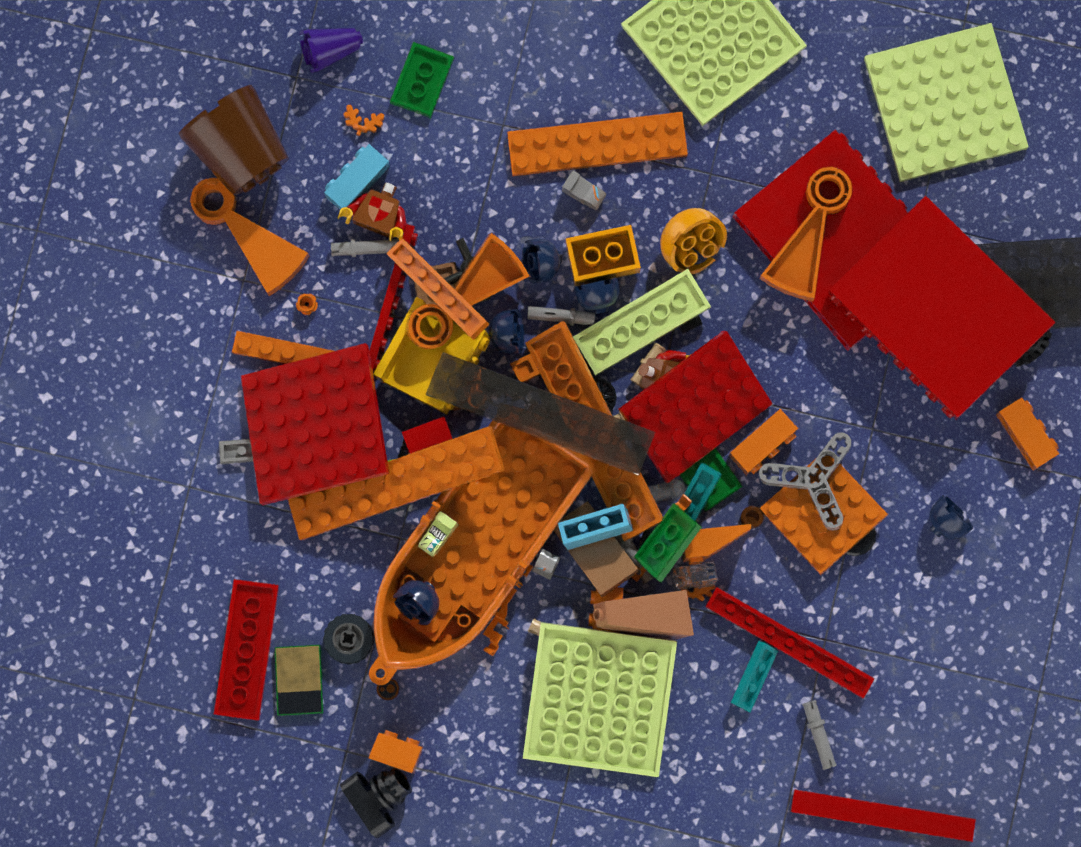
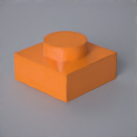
M531 354L510 363L520 384L540 375Z

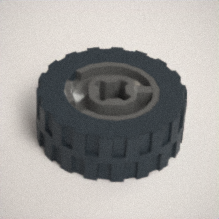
M342 614L330 621L327 628H325L323 637L324 647L328 654L339 663H359L371 653L374 646V633L371 626L362 617L355 614Z

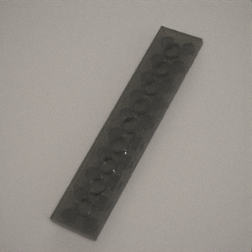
M444 352L441 355L426 392V396L638 476L655 436L654 431Z

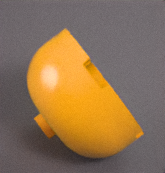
M702 208L683 210L672 217L663 229L660 239L662 255L676 272H683L689 269L691 274L699 273L715 261L712 256L719 251L720 247H725L727 230L725 225L708 210ZM693 247L704 258H707L704 262L694 265L698 260V254L692 249Z

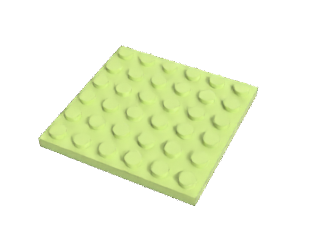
M651 0L621 23L622 28L702 126L706 125L807 46L770 0Z
M992 23L864 57L900 182L1028 149L1029 146Z
M541 622L523 759L659 777L677 641Z

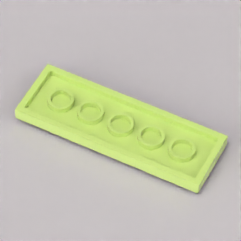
M686 269L573 336V339L595 376L707 311L711 306L689 269Z

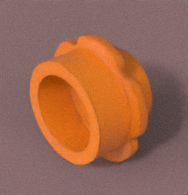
M312 294L300 295L296 302L297 310L301 311L303 315H310L318 308L316 297Z

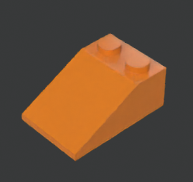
M751 524L700 529L683 552V562H689V565L702 564L704 560L746 535L751 530Z

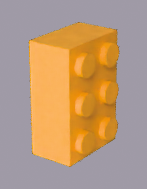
M631 225L565 239L574 286L640 273L641 267Z

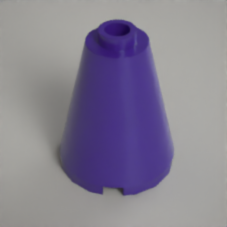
M355 28L304 29L299 34V36L304 35V40L300 41L306 65L311 64L313 68L309 70L311 73H317L360 49V44H363L362 35Z

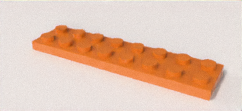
M682 112L507 132L512 176L688 156Z

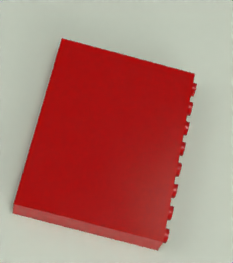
M835 129L735 211L733 219L772 262L813 210L806 197V189L810 177L819 169L827 167L840 169L849 177L852 185V195L847 205L838 213L826 214L815 298L813 301L804 300L844 348L849 351L866 336L861 331L863 327L857 321L853 323L846 317L845 313L847 311L841 305L836 307L830 301L829 289L908 212L904 202L900 199L897 200L891 194L893 191L890 186L878 179L876 170L864 163L862 154L857 149L853 150L850 147L848 138L843 133H838ZM825 181L819 186V193L825 199H835L840 193L838 185L832 181Z
M927 196L918 202L829 289L830 301L836 307L841 305L847 311L845 313L846 317L853 323L857 321L863 327L861 329L863 334L869 339L873 337L878 342L877 347L885 355L889 353L894 358L893 363L901 371L905 369L910 374L909 379L917 387L921 385L927 391L925 395L933 403L938 401L943 406L942 412L948 418L954 417L956 420L1056 323Z

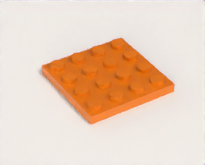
M824 456L821 463L825 467H830L834 464V459L831 456ZM813 460L807 467H810L815 460ZM841 464L838 465L827 480L843 515V524L838 530H828L823 525L807 489L783 487L760 507V510L820 575L888 516L886 511ZM816 466L815 468H818V473L815 476H809L810 483H819L818 477L820 473L823 472L826 475L827 472L822 471ZM796 475L790 482L797 481L798 475ZM823 493L817 497V501L821 505H826L830 502V497ZM829 508L828 510H822V513L827 511L829 514V520L827 521L828 523L832 522L833 525L837 524V519L839 517L833 516L831 508Z

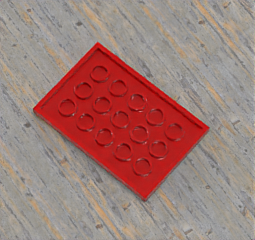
M723 330L618 410L664 481L669 483L773 403L728 332Z

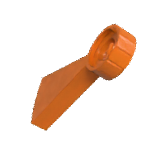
M834 167L819 169L810 177L806 189V197L813 210L761 274L760 279L769 286L799 299L814 300L826 214L838 213L844 209L852 195L851 181L843 171ZM825 181L836 183L840 190L838 197L832 200L823 198L819 193L820 184Z
M208 178L200 181L193 188L190 197V203L196 216L206 224L217 225L226 222L268 296L284 287L302 269L310 257L308 252L236 213V197L232 195L218 178ZM210 193H219L224 198L222 207L216 211H209L204 207V199Z
M490 233L458 280L454 289L472 306L530 276L516 254L501 239ZM425 304L411 312L408 317L409 319H407V335L412 343L419 348L430 350L441 347L452 335V319L436 304ZM426 316L436 318L440 324V330L435 337H426L420 330V322Z

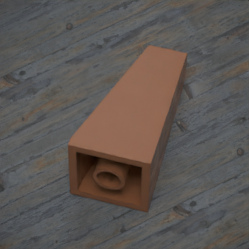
M687 590L605 601L593 605V617L597 628L669 640H677L694 635Z

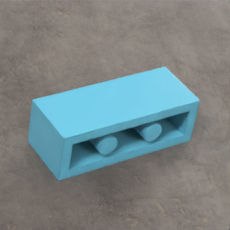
M370 144L366 148L361 147L355 154V160L351 164H345L340 170L341 175L336 180L332 179L325 187L326 191L324 193L326 198L339 209L347 207L356 198L366 193L390 167L389 161Z
M624 504L558 523L563 544L568 550L633 531L629 513Z

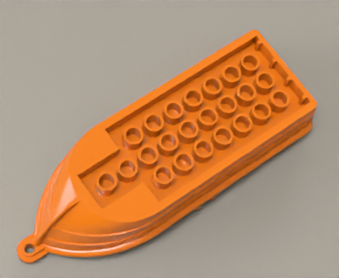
M504 406L499 410L489 426L493 429L505 470L441 492L438 498L431 503L432 506L426 515L421 517L420 523L395 556L382 579L374 609V636L378 658L369 670V677L373 683L385 685L392 679L397 670L424 667L450 657L473 641L489 623L594 473V464L586 452L562 428L558 430L556 435H551L549 430L554 423L536 413L514 406ZM441 511L459 525L439 552L432 557L420 549L418 545L428 532L437 514ZM411 580L429 582L435 587L440 601L439 610L428 625L418 624L420 620L415 617L410 620L395 606L396 598H393V595L406 582ZM380 669L385 671V675L382 678H378L376 674Z

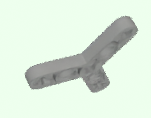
M845 433L835 434L810 467L766 463L760 468V480L769 486L807 489L823 525L828 530H838L843 524V515L827 480L849 452L851 439ZM842 439H845L846 447L841 446L839 448L837 454H839L840 456L838 457L833 452L837 447L836 440L841 441ZM824 456H831L834 459V464L830 467H825L821 460ZM816 466L822 471L827 472L826 475L823 472L820 473L818 477L819 483H810L809 476H815L818 473V468H815ZM768 469H772L773 474H779V470H783L782 481H778L779 476H771V479L768 480L763 473H767ZM795 471L798 474L797 481L788 482L785 478L787 472ZM820 494L829 495L830 502L826 505L819 504L817 497ZM829 508H831L833 516L839 517L837 519V524L833 525L832 522L828 523L827 521L829 520V514L827 511L822 513V510H828Z

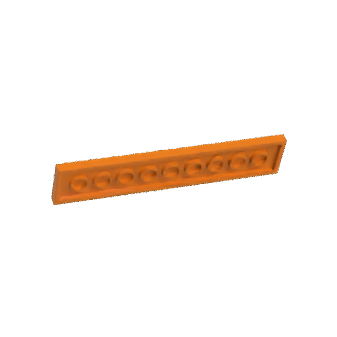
M561 321L525 342L572 438L582 447L594 464L595 470L592 478L606 507L610 508L624 504L627 508L633 531L621 534L625 542L656 526L662 521L663 516L565 321Z
M491 426L391 460L388 462L389 474L291 498L288 499L299 540H305L502 472L505 469Z

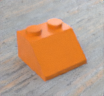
M385 730L384 734L378 733L369 759L415 773L423 747L419 746L420 741L408 737L406 741L397 739L398 734Z

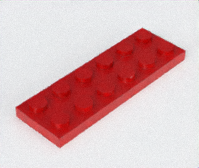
M234 579L214 715L260 721L279 585Z

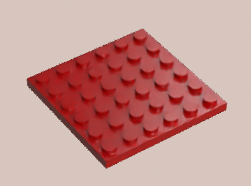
M366 343L241 375L258 496L261 505L389 474L369 346Z

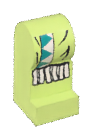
M440 511L429 527L428 532L421 539L418 547L434 557L459 524Z

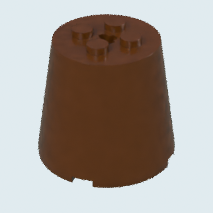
M252 85L244 86L217 101L218 107L209 113L206 110L202 111L179 132V136L233 196L249 192L256 187V184H264L270 179L269 176L282 169L281 166L289 159Z

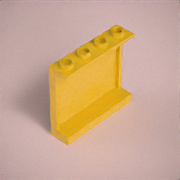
M416 297L373 375L377 380L447 415L449 410L455 407L457 403L456 397L460 390H464L468 383L467 377L471 370L474 371L476 369L481 352L487 349L490 343V336L486 330H483L473 340L452 320V335L443 346L430 350L417 347L409 339L406 330L407 319H409L408 317L411 312L426 304L424 300ZM426 316L420 322V330L426 337H435L440 330V324L436 318Z

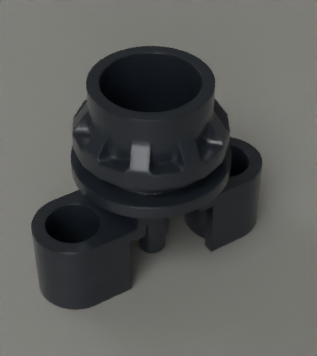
M393 768L390 771H381L378 775L371 777L370 784L364 775L358 771L340 783L343 793L375 838L381 837L395 827L394 820L387 809L390 811L396 810L398 806L404 803L406 796L412 792L408 779L398 768Z

